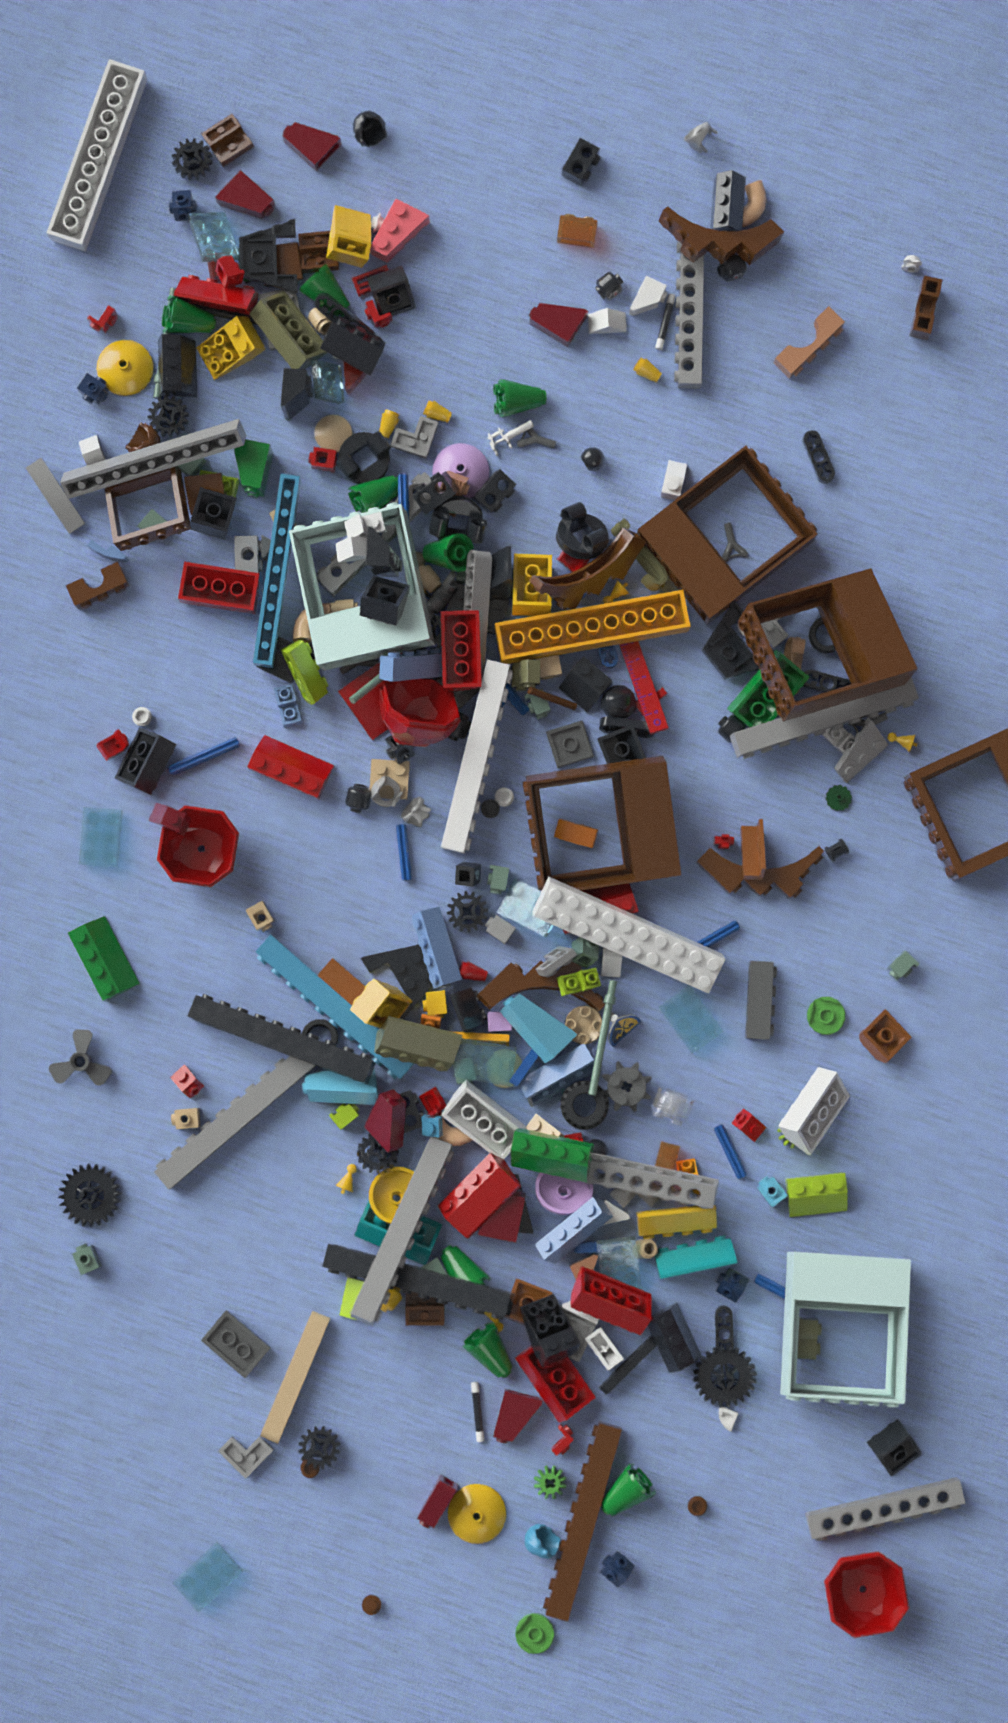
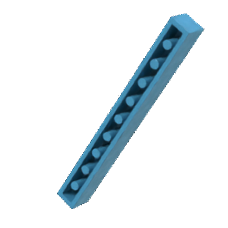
M280 475L253 658L255 666L274 668L292 546L289 531L294 530L301 485L300 476Z
M272 935L256 950L258 954L257 959L261 963L271 965L273 967L271 971L277 977L283 976L287 979L286 984L292 990L297 988L302 993L300 995L302 999L307 1003L312 1001L316 1005L314 1009L322 1016L324 1014L328 1015L331 1018L329 1022L334 1027L338 1028L340 1026L345 1030L343 1034L350 1041L355 1039L359 1043L357 1047L365 1054L369 1051L374 1056L372 1060L380 1067L385 1065L389 1069L387 1073L392 1078L396 1079L398 1077L402 1079L415 1064L375 1054L376 1033L379 1029L363 1022L350 1010L352 1007L350 1003Z

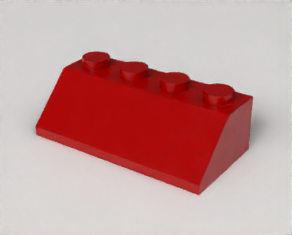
M195 275L182 276L174 292V296L189 303L250 315V312L257 305L259 293L251 286L243 285V288L235 285L224 288L223 284L218 283V280L207 278L206 281L199 280L200 277Z
M184 561L178 600L184 604L256 615L260 573Z
M479 610L441 611L443 690L464 691L482 687Z
M266 735L263 736L255 748L247 766L249 770L317 800L320 799L334 767L333 764Z
M629 883L580 890L629 913L635 914L639 912ZM563 930L564 935L570 934V932Z
M489 1153L438 1205V1208L445 1219L465 1238L469 1239L521 1185L505 1160Z
M581 1266L571 1293L570 1308L628 1330L631 1333L642 1335L651 1321L652 1294Z
M529 1346L515 1357V1360L559 1423L571 1418L596 1398L569 1357L542 1367L532 1346Z

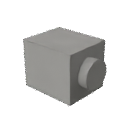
M498 915L495 918L491 916L485 924L487 927L486 932L504 945L516 929Z

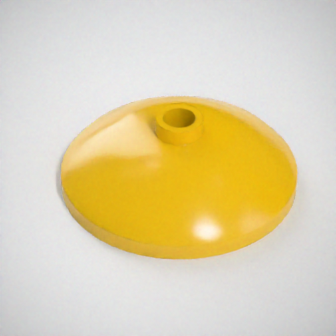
M119 340L109 344L98 358L97 374L107 382L105 385L109 391L116 395L130 396L141 392L150 383L153 376L154 365L150 353L143 345L132 340ZM121 362H126V366L121 367Z
M405 1167L387 1168L386 1173L384 1171L380 1172L372 1181L369 1189V1203L375 1215L382 1221L391 1224L414 1171ZM393 1196H399L400 1201H394Z
M484 1484L464 1486L454 1494L449 1503V1525L460 1539L468 1543L481 1544L494 1539L501 1532L505 1524V1503L499 1493L490 1486ZM479 1513L480 1518L474 1519L473 1514Z

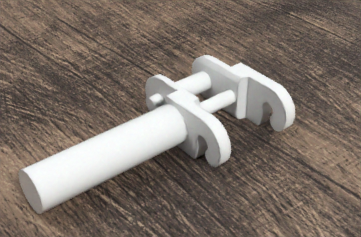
M530 420L507 432L505 435H503L504 430H501L500 427L498 428L499 431L490 435L488 433L489 437L487 439L491 440L490 445L495 455L498 456L495 448L496 444L506 441L511 449L513 447L509 440L531 429L534 425ZM501 434L502 438L494 442L493 438Z

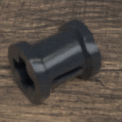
M842 838L834 845L824 848L832 862L836 861L835 859L839 856L850 853Z

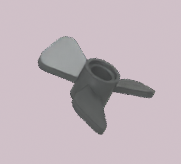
M77 1029L73 1032V1040L77 1052L70 1057L69 1062L53 1063L49 1066V1072L55 1082L64 1083L75 1070L86 1071L97 1086L103 1085L109 1078L112 1069L109 1066L92 1063L91 1056L86 1053L93 1037L90 1030ZM79 1056L85 1058V1064L82 1067H79L76 1063Z

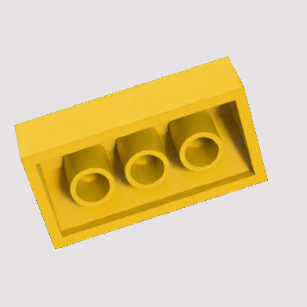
M695 1205L636 1212L638 1235L643 1236V1239L655 1238V1234H662V1237L674 1236V1232L690 1235L693 1234L694 1230H701V1233L713 1232V1228H717L716 1205L713 1206V1209H703Z

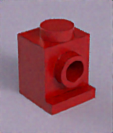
M232 255L222 256L217 260L215 271L224 288L242 284L245 272L243 269L240 270L239 264L234 261Z
M314 447L313 452L309 453L308 463L311 464L312 469L335 473L337 451ZM321 458L326 459L325 463H320L319 461Z

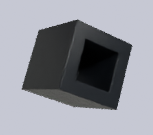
M462 862L456 865L455 885L474 887L480 883L481 864Z

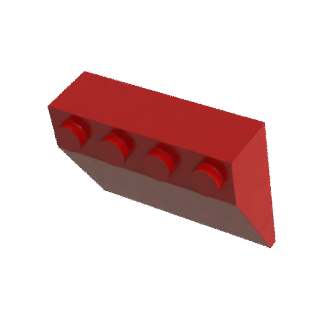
M380 662L338 691L371 740H374L388 730L379 707L380 687L388 681L383 680L355 704L351 703L349 698L380 673Z

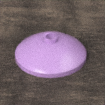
M458 443L446 447L438 454L433 464V475L437 472L442 474L449 470L469 478L467 483L470 485L467 496L463 495L467 498H472L489 478L487 459L479 449L469 444ZM463 466L464 470L458 471L457 467Z
M539 1173L535 1183V1193L540 1204L548 1211L559 1215H571L592 1198L593 1184Z

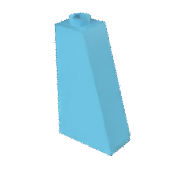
M521 994L514 998L510 996L503 1002L504 1007L500 1010V1013L544 1063L553 1059L577 1036L573 1030Z
M375 1068L368 1085L329 1070L305 1074V1083H302L303 1093L308 1095L309 1102L375 1105L379 1097Z

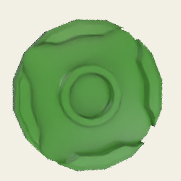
M820 997L809 1005L807 1021L815 1032L821 1035H830L837 1032L843 1026L845 1010L837 999Z
M531 1613L525 1615L516 1626L515 1637L517 1644L523 1651L529 1654L545 1652L554 1640L552 1623L542 1614Z

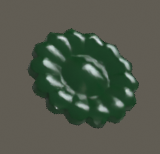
M834 785L826 793L827 797L825 800L831 809L843 811L851 804L852 795H850V790H847L845 786Z

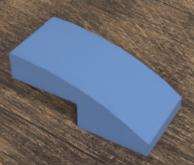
M92 539L87 545L90 550L104 558L125 563L129 561L126 555L112 545L107 551Z

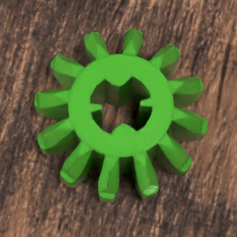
M545 1465V1472L539 1469L538 1474L540 1476H534V1480L538 1482L534 1484V1488H540L538 1495H542L545 1492V1499H548L549 1494H552V1498L556 1499L555 1492L562 1495L563 1492L560 1488H566V1484L562 1483L566 1480V1476H560L563 1472L562 1469L555 1472V1465L552 1466L551 1471ZM547 1478H548L549 1480L554 1479V1480H553V1481H554V1485H553V1486H552L551 1484H549L548 1486L546 1485V1484H547V1481H546Z

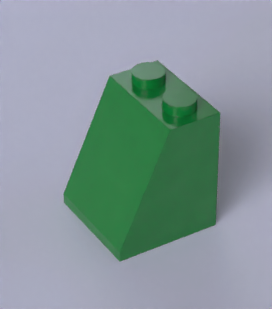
M245 439L243 446L234 448L241 485L247 496L252 498L264 497L273 451L270 444Z

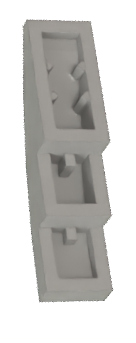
M42 458L26 467V470L69 534L85 524Z

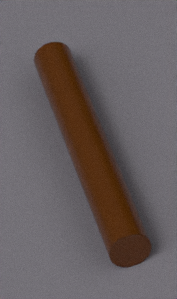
M529 687L527 693L568 709L576 710L577 703L539 689Z

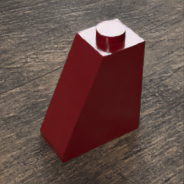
M294 122L291 126L288 125L282 135L283 142L315 171L342 145L341 138L338 135Z
M241 170L215 196L218 205L260 219L271 215L275 209L274 199Z
M539 303L537 308H532L528 316L532 326L568 347L588 317V310Z
M156 803L148 821L185 836L192 818L174 808Z
M394 1089L380 1093L364 1126L388 1153L402 1148L404 1140L406 1101Z
M518 1189L479 1228L478 1235L516 1243L526 1193H522V1190Z
M505 1389L493 1437L497 1438L496 1441L505 1444L508 1441L512 1442L542 1405L543 1399Z
M440 1474L417 1516V1519L420 1520L419 1524L428 1529L429 1527L435 1528L457 1490L458 1484Z

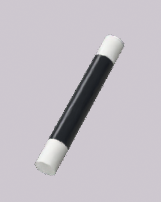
M668 294L655 346L657 350L663 349L676 297L674 294Z
M471 1382L477 1442H483L484 1431L479 1382Z

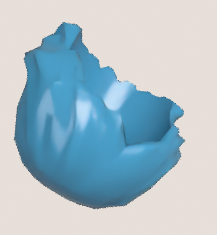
M536 1524L530 1527L525 1534V1547L533 1555L550 1559L558 1552L561 1537L557 1536L550 1527L544 1524Z

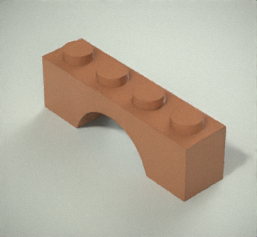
M828 306L814 321L813 325L816 330L814 342L802 348L788 345L775 357L773 363L789 379L793 375L796 377L804 369L802 366L806 362L810 364L817 355L815 353L820 349L823 351L830 344L829 340L833 336L837 338L844 329L842 327L845 321Z

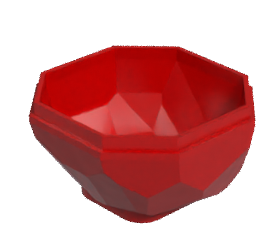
M433 679L388 681L380 687L379 707L381 715L393 739L399 744L427 747L430 744L446 739L460 723V715L454 693L444 691L443 686Z
M185 805L178 810L192 818L185 836L162 827L157 861L173 882L213 887L234 871L239 832L224 811ZM200 846L205 847L204 852H199L198 849Z
M880 1551L840 1557L824 1580L830 1620L853 1638L893 1632L909 1610L903 1569ZM862 1585L866 1586V1589L863 1592L859 1591V1588Z

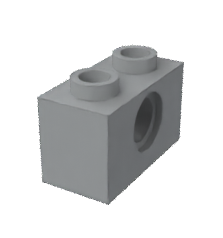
M234 536L235 569L256 573L263 571V560H259L262 546L258 536ZM251 552L254 554L253 559H244L246 553Z

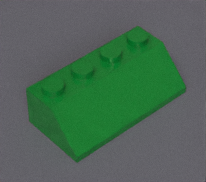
M775 650L774 655L794 697L810 677L784 654ZM760 669L727 708L728 711L749 728L773 721L778 716L776 704L769 695V688L766 682L762 680Z
M105 916L85 923L68 932L102 1001L107 1002L140 984Z
M518 1128L514 1131L511 1166L587 1183L594 1144Z

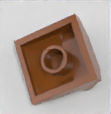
M886 1009L859 1034L861 1044L875 1059L883 1063H887L912 1038Z
M516 1278L511 1290L512 1293H516L510 1317L505 1318L525 1326L519 1308L552 1295L553 1292Z

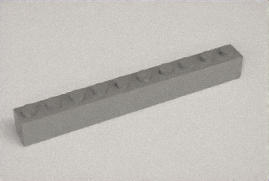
M236 419L65 472L60 484L67 498L70 499L243 446L246 433L240 419Z
M911 677L903 686L783 722L782 718L735 732L730 735V739L737 758L743 756L744 759L755 756L754 752L760 750L761 753H766L773 750L772 747L779 745V748L790 745V741L795 739L797 742L808 739V735L811 734L815 736L826 733V729L838 730L843 728V724L850 722V725L861 722V718L864 717L872 719L878 717V713L883 711L888 714L896 711V707L903 706V708L914 705V701L919 697Z
M291 1056L286 1060L284 1058L279 1060L274 1065L276 1068L271 1073L269 1071L265 1072L260 1077L261 1081L257 1085L253 1083L245 1089L246 1094L243 1097L237 1096L230 1102L232 1105L230 1108L220 1110L215 1115L217 1119L212 1123L210 1121L206 1122L200 1128L202 1131L197 1136L192 1134L185 1140L187 1144L184 1147L178 1146L170 1153L172 1155L170 1159L166 1161L164 1158L156 1165L158 1169L154 1173L168 1190L172 1189L304 1077L305 1074L311 1071L315 1065Z
M430 1136L350 1312L352 1318L370 1326H373L375 1322H379L383 1312L380 1309L383 1303L387 1304L391 1293H389L391 1285L395 1286L399 1275H397L399 1267L403 1268L407 1257L404 1256L407 1249H412L415 1241L412 1238L415 1232L419 1233L423 1222L420 1220L423 1214L427 1215L431 1204H429V1200L431 1197H435L439 1187L436 1186L438 1180L444 1178L446 1173L444 1167L453 1158L452 1144Z

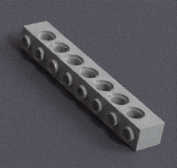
M677 241V253H680V260H677L676 271H680V278H676V290H679V297H676V308H679V315H676L675 327H679V334H675V345H678V352H675V364H678V371H675L674 382H678V388L700 389L702 384L704 255L692 263L680 251L682 244ZM692 272L694 277L687 278L685 273ZM690 290L694 293V295L692 297H688L685 295L684 292ZM692 309L694 314L687 315L684 310ZM690 327L694 332L687 334L684 328ZM691 346L693 351L686 352L684 347ZM685 364H690L693 367V369L691 371H687L683 368V366Z
M425 472L422 475L418 474L412 480L413 484L409 486V523L422 511L412 496L417 486L423 482L428 484L431 481ZM423 493V497L426 500H431L430 494ZM398 498L395 501L391 500L388 504L398 503ZM395 524L385 526L386 532H383L381 535L387 544L397 536ZM335 554L330 560L331 563L327 567L323 566L317 572V581L334 597L366 566V559L355 560L351 564L346 562L338 563L337 554ZM341 569L342 574L339 577H334L332 575L333 570Z
M593 1153L587 1184L596 1183L606 1188H619L624 1192H637L647 1197L656 1196L665 1201L675 1200L684 1205L693 1204L703 1209H713L719 1179ZM597 1169H602L605 1174L599 1173ZM616 1173L622 1174L624 1178L618 1177ZM635 1177L641 1178L643 1182H638ZM654 1181L660 1182L662 1186H657ZM673 1185L679 1186L681 1190H676ZM696 1189L701 1194H695L692 1190Z
M955 1477L806 1512L805 1516L810 1537L816 1539V1541H822L827 1539V1536L833 1534L838 1537L846 1535V1531L854 1530V1532L864 1531L865 1527L873 1525L874 1528L884 1526V1523L889 1521L899 1523L904 1521L903 1518L910 1516L912 1519L920 1518L923 1516V1513L927 1512L937 1514L942 1512L941 1509L948 1507L950 1510L958 1509L961 1507V1504H965L960 1480ZM941 1492L947 1493V1498L944 1501H938V1495ZM924 1496L927 1497V1504L920 1506L919 1499ZM903 1501L909 1502V1507L906 1510H900V1504ZM885 1505L889 1506V1513L886 1515L881 1514V1508ZM865 1510L871 1511V1516L868 1519H862L861 1517L862 1512ZM845 1515H851L852 1520L850 1523L845 1524L842 1522V1518ZM826 1519L833 1520L830 1528L823 1527V1522Z

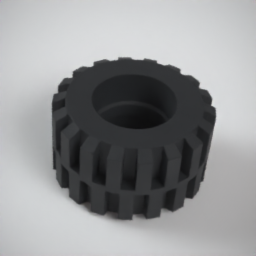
M579 1081L570 1085L561 1097L560 1108L563 1117L571 1126L578 1129L588 1130L597 1127L606 1118L609 1110V1100L606 1092L598 1085L596 1096H592L596 1101L594 1113L590 1116L582 1117L574 1111L573 1102L575 1098L580 1094L589 1093L590 1081Z

